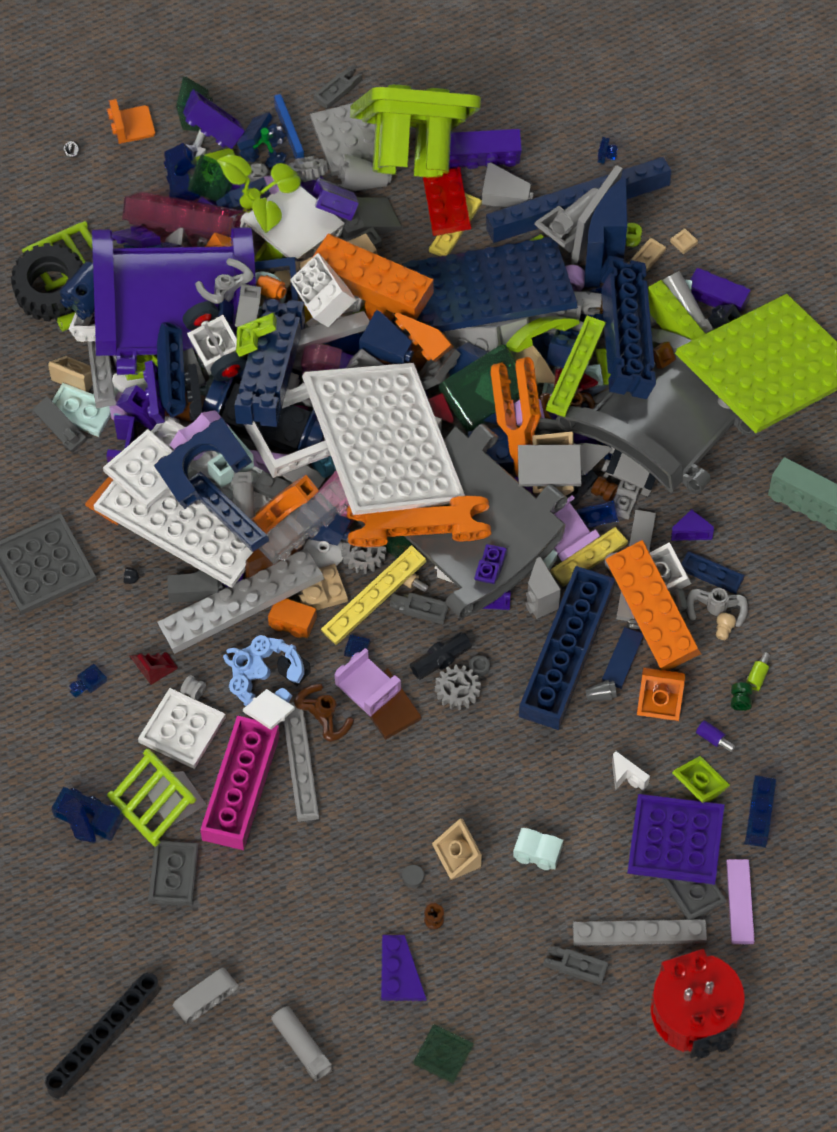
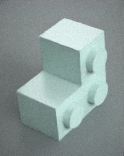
M232 431L234 436L237 438L243 449L246 451V453L252 460V463H250L248 466L239 471L247 472L248 470L254 467L253 454L245 446V444L238 438V436ZM216 452L218 456L207 462L208 474L222 488L232 481L234 471L225 458Z

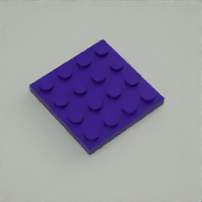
M638 794L627 874L715 885L724 804L702 803L700 801Z

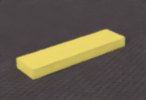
M465 193L469 219L471 221L481 206L482 200ZM464 231L437 235L429 248V252L440 257L450 254Z
M614 527L553 567L550 573L564 587L569 583L575 566L589 570L605 560L608 554L615 553L626 546L628 540Z

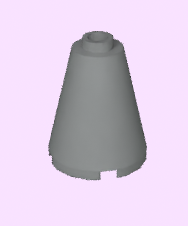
M342 154L343 158H340L338 178L342 181V185H338L358 191L385 187L391 182L392 174L373 172V162L349 154Z

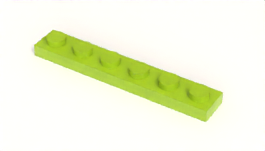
M586 316L547 404L546 411L562 417L566 416L606 322Z

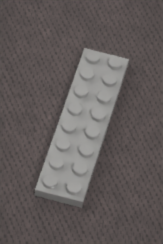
M307 548L271 567L259 571L256 575L237 582L233 588L227 587L157 623L172 651L176 654L324 580V577Z

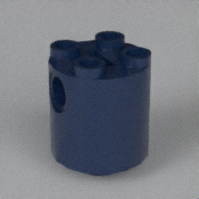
M86 261L60 290L61 304L68 309L71 307L82 320H85L87 317L90 318L95 312L93 263Z

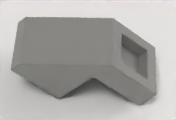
M241 284L235 327L257 319L261 287Z

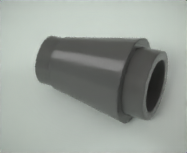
M609 680L585 688L587 700H612V698H617L614 681L609 682Z

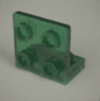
M201 154L196 163L193 177L189 181L188 191L217 201L230 192L233 183L226 178L217 160Z

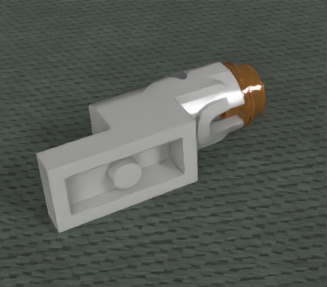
M574 291L578 308L542 314L540 317L558 315L580 320V314H602V294Z

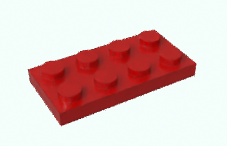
M460 167L449 169V172L443 173L441 177H423L433 236L470 230L471 225Z

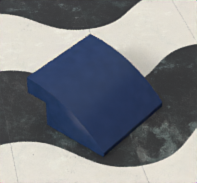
M626 178L620 179L607 191L592 216L588 232L584 288H600V270L608 255L623 258L624 260L627 235Z

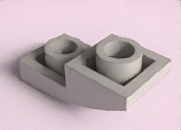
M621 480L609 513L629 519L641 488Z

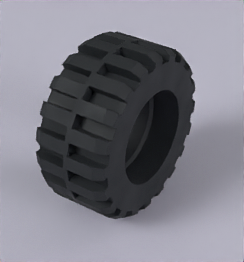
M44 243V246L39 247L36 245L33 246V250H26L23 253V257H18L16 260L17 266H13L11 271L12 289L20 308H23L27 315L32 314L34 319L40 320V318H43L44 321L48 322L51 319L57 321L58 317L72 313L73 309L71 307L68 309L61 304L60 290L53 293H40L34 290L32 285L38 276L50 271L63 273L68 277V282L83 265L80 257L76 252L72 253V250L67 246L63 249L61 244L56 243L54 246H50V243Z

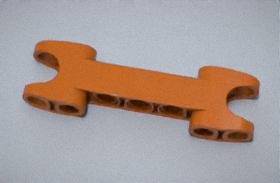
M458 496L450 500V506L413 508L353 515L349 506L346 510L347 517L365 523V526L348 534V543L357 547H380L387 544V537L452 533V539L459 542L484 539L491 535V526L477 522L472 517L488 510L489 500L480 496Z

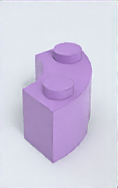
M215 410L201 413L192 424L178 430L170 446L175 450L180 444H185L192 439L194 434L202 432L209 427L210 423L222 417ZM205 452L198 454L193 460H198Z

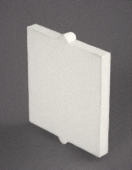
M266 689L257 698L254 697L253 701L243 709V712L272 730L281 721H285V718L295 710V707Z

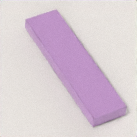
M727 860L731 944H754L749 860Z

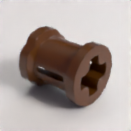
M437 903L427 905L424 910L425 925L430 929L440 928L444 922L443 907Z

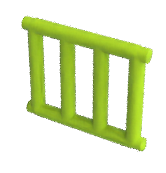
M83 221L23 248L22 252L24 253L26 250L31 251L33 246L36 245L39 247L44 246V243H50V246H53V243L63 239L66 246L72 250V253L76 252L84 264L85 260L70 235L80 231L91 250L92 235L87 229V222ZM47 272L40 275L46 284L45 290L47 292L65 285L68 277L61 273L63 277L52 281Z
M146 749L143 752L145 756L115 791H110L107 794V797L137 830L156 847L160 843L159 838L189 804L195 803L197 799L150 749ZM151 762L157 769L156 772L126 805L120 797ZM164 776L170 784L139 819L133 810ZM177 790L183 798L152 833L146 824Z

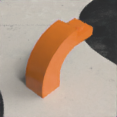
M304 475L266 503L255 513L256 515L251 520L267 535L281 520L308 502L319 490L310 478Z

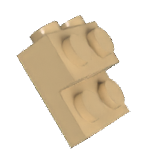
M335 564L319 568L324 580L300 591L301 595H299L301 604L316 608V611L348 602Z

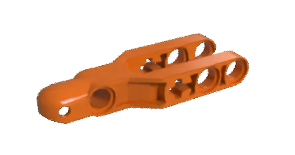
M530 357L520 358L516 361V374L523 420L519 428L516 426L513 399H511L509 385L511 380L508 378L507 368L503 362L491 366L497 423L508 436L509 451L514 460L517 477L518 445H533V436L541 418L535 368Z

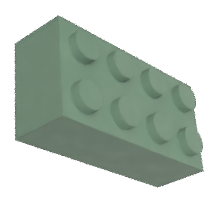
M784 457L772 474L768 496L776 502L788 505L793 511H799L807 515L813 521L821 522L828 529L837 531V484Z

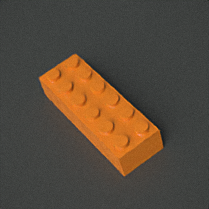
M327 234L313 255L314 257L319 253L347 285L354 296L395 314L398 312L417 320L433 294L432 278L331 234Z
M643 540L606 558L605 560L660 669L669 671L700 655L701 652Z

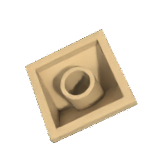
M534 346L518 353L516 352L513 361L515 364L517 359L530 357L532 359L536 383L555 382V376Z
M68 356L49 362L48 366L52 381L60 384L65 383L87 392L93 385L90 365Z
M459 819L432 843L450 880L481 867L482 855L463 819Z

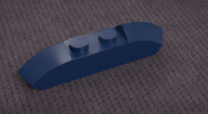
M163 322L161 323L157 339L159 395L164 408L172 418L183 413L186 406L182 329L172 323Z

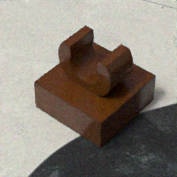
M663 342L653 349L654 362L657 369H663L676 360L670 342Z

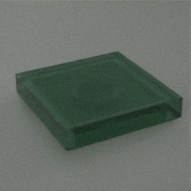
M433 1024L413 1061V1065L454 1084L474 1043Z

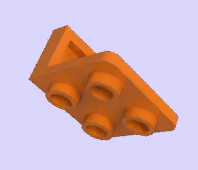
M117 99L109 100L110 108L107 109L109 120H113V123H111L112 133L117 135L119 144L155 136L148 106L144 105L119 110Z

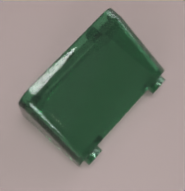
M499 345L443 381L439 386L440 392L443 393L447 404L467 434L468 431H474L479 425L484 424L483 420L496 412L491 379V366L493 364L502 362L505 364L508 378L511 380V384H509L511 399L513 401L515 399L520 400L516 359L506 345Z

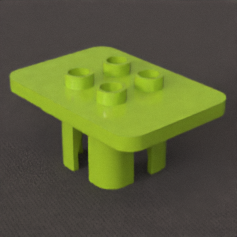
M406 85L375 87L350 106V118L362 120V122L368 124H375L373 172L395 175L396 166L407 167L411 127L416 128L413 176L441 177L443 173L449 172L451 129L466 121V118L480 110L481 97L450 93V90L441 88H428L424 91L413 90L410 86Z

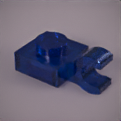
M92 664L77 675L79 681H74L69 685L72 689L70 693L75 698L85 690L92 693L107 682V677L95 664Z

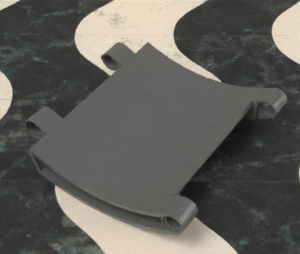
M651 328L653 349L663 342H670L676 360L663 369H657L654 362L652 371L655 372L656 385L648 399L633 397L627 391L625 395L609 392L593 409L570 406L566 416L562 417L559 415L556 418V423L564 431L596 439L627 455L651 473L670 493L682 482L689 491L698 494L711 481L709 473L697 466L702 458L733 424L744 435H751L754 431L731 409L721 407L718 403V396L675 354L678 347L692 340L665 330Z
M485 424L479 425L470 437H467L459 428L454 427L445 438L444 443L465 496H480L489 500V509L474 515L472 519L489 524L491 526V535L484 539L463 542L453 540L452 533L404 536L460 588L450 594L446 600V605L462 619L494 602L523 580L533 570L536 559L541 557L544 560L563 539L566 526L554 513L566 505L567 497L552 484L546 486L537 498L526 488L519 486L517 480L486 454L487 450L495 445L499 437ZM358 521L363 527L365 526V523ZM486 544L507 549L501 572L495 584L474 580L479 560H482Z

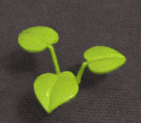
M226 155L219 158L217 162L231 183L235 185L245 183V187L242 190L244 194L239 200L241 206L245 209L252 208L265 233L269 232L281 221L282 212L275 202L267 201L266 198L261 199L260 196L275 184L283 193L294 192L301 183L298 173L290 166L279 163L273 166L271 170V176L275 181L271 182L261 191L256 188L248 189L250 183L248 176L252 172L248 162L236 155Z

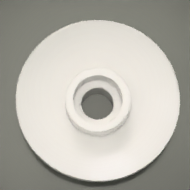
M309 539L303 548H307L318 568L332 564L337 566L343 559L341 541L336 546L326 541L319 542ZM327 547V549L321 550L320 548Z

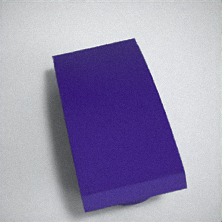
M486 544L482 560H479L474 580L495 584L501 572L507 549Z

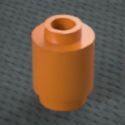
M266 275L260 276L256 282V286L261 287V295L279 300L286 294L287 288L285 283Z

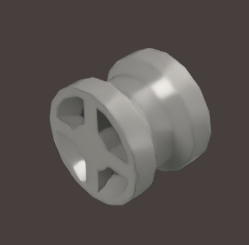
M255 163L250 166L252 169L249 175L250 183L267 176V169L263 164Z
M189 675L182 684L180 693L189 695L192 699L198 701L205 691L206 683L203 681L198 682L194 676Z

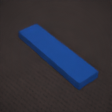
M275 95V109L295 159L304 158V150L282 95Z

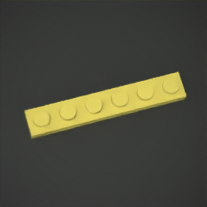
M411 545L321 628V631L335 645L340 643L426 563V558Z

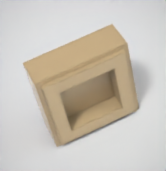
M683 229L670 240L683 254L698 244V240L686 229Z

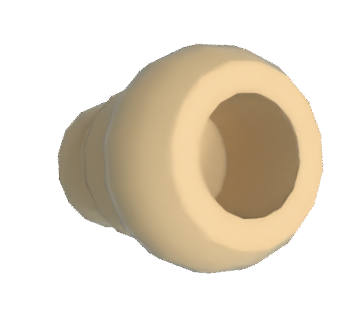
M720 613L716 620L718 624L716 637L720 640H726L732 628L736 625V618L728 613Z

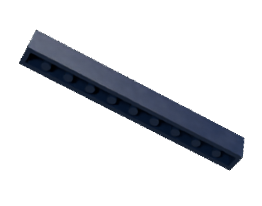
M664 157L622 170L621 179L626 178L627 199L670 185L671 169ZM609 175L486 214V229L493 243L539 229L535 225L537 220L558 206L566 210L592 188L600 189Z

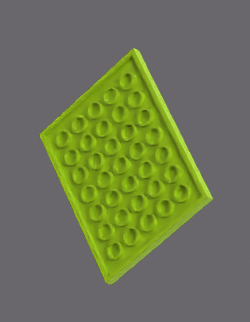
M788 294L678 347L675 352L755 433L837 391V341Z

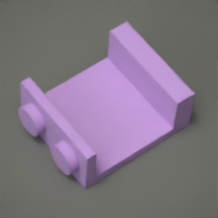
M573 495L567 498V503L561 510L554 513L566 525L563 539L554 548L562 562L600 537L596 529L590 533L570 502L575 499Z
M366 648L361 652L355 653L350 662L345 666H340L335 672V684L370 717L401 690V680L395 675L390 679L368 659V650Z

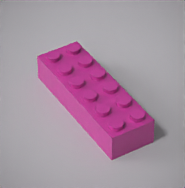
M237 716L200 829L202 841L244 850L280 737L279 725H276L271 730L257 720Z

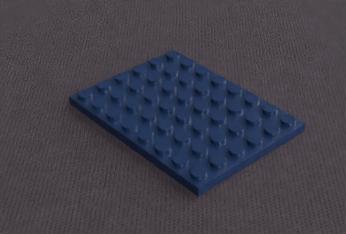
M550 237L402 263V266L433 279V294L418 316L417 321L434 327L441 332L578 308L558 244Z

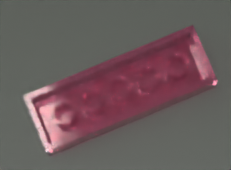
M139 191L124 197L122 220L129 221V224L132 225L147 224L148 228L153 229L162 227L167 232H175L179 228H184L188 236L198 234L201 237L211 239L215 232L231 238V228L240 227V219L246 211Z

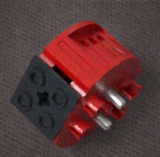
M704 949L663 961L655 982L651 1001V1019L657 1033L671 1047L682 1052L691 1051V1059L695 1057L697 1059L705 1058L710 1055V1052L716 1050L718 1052L727 1051L733 1045L744 1006V989L741 980L726 962L712 955L706 956Z

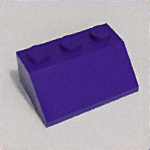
M193 89L183 111L186 117L185 121L193 127L196 125L200 127V131L207 137L213 136L216 138V142L223 148L227 146L232 149L245 132L240 122Z

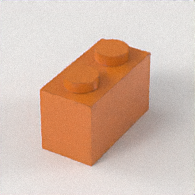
M284 599L272 606L268 615L269 626L276 631L283 630L291 633L294 637L308 639L317 618L316 608Z

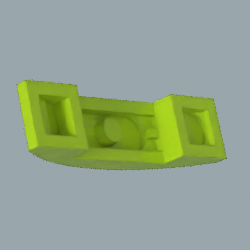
M558 315L538 318L519 329L506 343L505 349L518 353L533 346V337L552 328L566 331L580 324L579 320Z

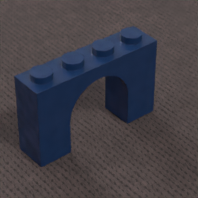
M222 418L210 423L209 427L194 434L192 439L185 444H180L172 453L161 457L154 464V467L184 509L201 498L188 476L189 465L198 454L206 451L220 453L235 474L252 463V460Z

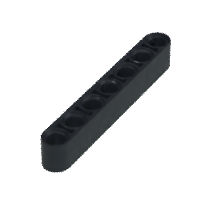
M142 974L48 1074L45 1084L50 1096L53 1098L63 1097L155 999L160 988L158 979L154 974ZM147 983L154 984L151 989L143 988ZM133 999L139 1000L136 1005L128 1004ZM116 1016L124 1017L123 1020L119 1022L113 1021V1019ZM101 1032L109 1033L105 1038L98 1037ZM85 1049H93V1052L89 1055L82 1054ZM71 1065L78 1066L75 1071H67V1068ZM55 1082L62 1083V1085L59 1088L55 1089L51 1087L52 1084Z

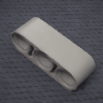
M221 968L179 997L174 1002L173 1007L185 1023L189 1024L234 993L239 985L225 968Z

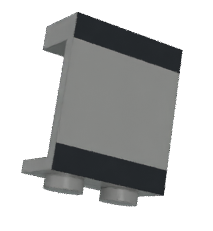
M611 447L609 453L612 456L610 460L606 459L602 471L605 472L603 477L607 479L608 475L640 487L642 488L640 494L648 496L656 478L630 457Z

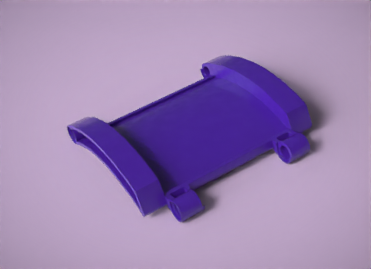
M231 228L232 247L113 248L112 230H92L96 356L116 355L117 375H137L135 373L137 371V355H157L158 333L163 322L172 323L182 329L183 351L190 348L194 349L187 334L192 330L186 328L182 318L185 312L194 305L208 301L200 295L195 283L201 281L204 288L209 293L214 294L217 276L226 274L234 277L243 274L241 270L227 264L226 261L231 258L244 263L250 268L254 277L246 285L256 286L252 228ZM241 287L234 292V297L230 301L234 306L233 324H229L236 339L237 327H235Z

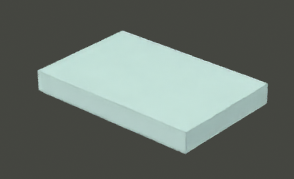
M62 383L52 400L77 429L97 437L101 435L111 417L110 406L96 408L94 394Z

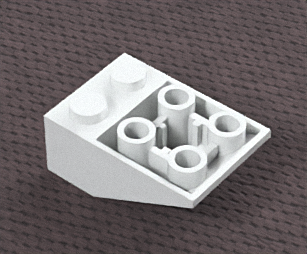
M319 253L290 279L313 318L327 327L356 301L347 285Z

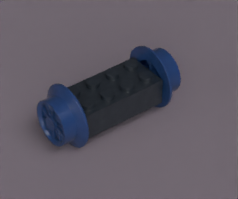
M233 376L227 382L214 379L206 396L202 413L215 410L233 431L250 437L244 424H236L234 405L237 394H240V385L235 383L236 376ZM295 405L282 408V410H279L280 417L277 427L261 426L260 422H255L267 444L291 453L318 444L324 440V435L314 409L311 413Z

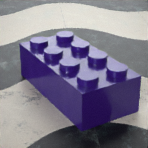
M520 129L451 133L449 169L457 167L475 169L478 166L487 167L488 163L496 166L505 164L507 167H513L520 163Z

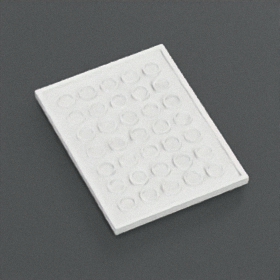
M414 363L304 372L302 378L353 515L450 505L452 498L465 496Z
M165 416V422L156 424L151 432L174 451L170 444L178 430L186 427ZM206 451L198 460H192L190 463L191 471L188 473L189 478L201 471L233 502L232 481L220 488L208 474L207 462L218 456L215 451ZM256 466L247 471L251 472L253 486L263 471ZM113 480L94 504V510L233 588L246 570V560L253 553L244 543L237 542L235 535L199 500L184 509L170 489L146 509ZM254 491V511L256 513L271 498Z

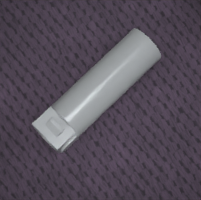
M590 189L560 215H557L549 227L560 238L568 234L577 226L579 217L599 189Z
M678 271L663 279L664 284L705 333L712 330L711 324L708 319H705L681 272Z
M234 472V477H232L233 503L252 519L255 516L251 472H237L236 474ZM235 536L237 542L243 543Z
M286 1006L277 1011L271 1020L303 1063L312 1079L318 1081L332 1071L330 1062L291 1008Z

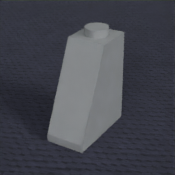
M488 163L482 192L483 205L508 208L532 200L534 192H530V183L492 163Z

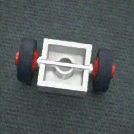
M210 301L201 302L188 309L183 315V323L188 330H192L187 333L208 375L212 374L216 381L229 380L245 369V356H238L236 352L237 339L224 315L218 317L219 311L216 305Z

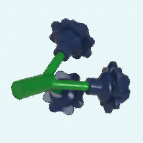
M272 124L270 127L262 128L261 139L256 145L240 149L239 154L247 162L254 163L259 158L258 146L266 143L269 149V157L266 158L265 165L268 168H273L276 164H284L287 157L286 154L283 152L276 153L275 149L272 148L284 142L282 138H285L286 135L282 131V126Z

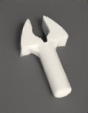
M200 130L194 145L186 144L185 146L186 155L189 160L191 154L196 150L195 157L206 154V148H201L205 135Z

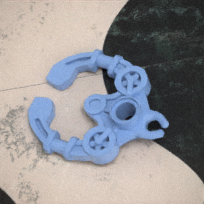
M260 635L255 637L251 645L243 650L238 648L227 649L228 654L235 653L232 660H229L227 654L223 656L225 663L231 666L233 671V678L229 684L230 691L245 706L251 703L255 697L251 693L253 686L250 680H265L270 676V668L264 663L263 658L269 657L273 651L276 653L283 651L285 652V657L290 659L291 665L287 670V678L290 681L300 683L304 676V665L296 651V646L288 645L282 639L267 638ZM248 659L247 664L243 666L244 661ZM284 688L275 692V695L288 703L293 696Z

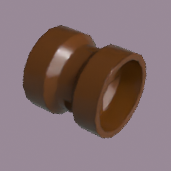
M599 476L591 489V493L595 496H602L604 501L610 503L615 497L619 485L614 482L609 483L605 477Z

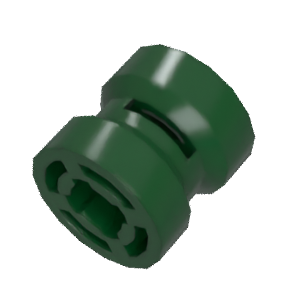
M742 682L733 684L731 686V694L733 695V698H731V708L742 711L751 709L752 700L750 696L752 695V686Z

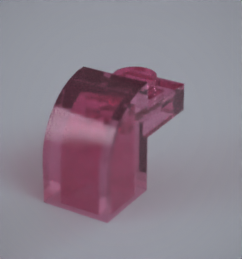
M323 344L305 346L301 359V374L316 370L339 369L342 349Z

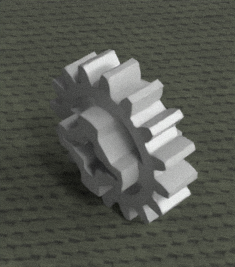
M314 156L298 158L294 163H289L288 165L298 173L303 182L317 180L320 175H325L328 172L327 161L318 158L314 159Z
M348 536L346 543L342 544L343 550H341L343 563L348 564V569L355 567L356 573L360 569L363 570L364 574H367V569L374 572L375 566L381 567V561H385L386 547L355 546L352 548L353 545L348 543Z
M455 665L453 670L446 667V673L441 671L440 678H436L435 692L437 693V699H442L443 706L449 703L450 709L454 705L457 706L458 710H461V705L469 708V702L475 704L476 697L480 696L481 682H478L479 676H473L472 669L467 672L466 666L458 669V666Z

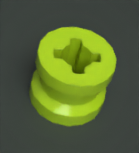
M627 224L625 245L628 247L638 246L641 242L642 229L638 224Z

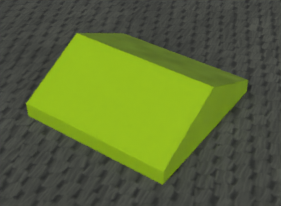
M701 756L673 771V774L702 803L713 801L730 786Z

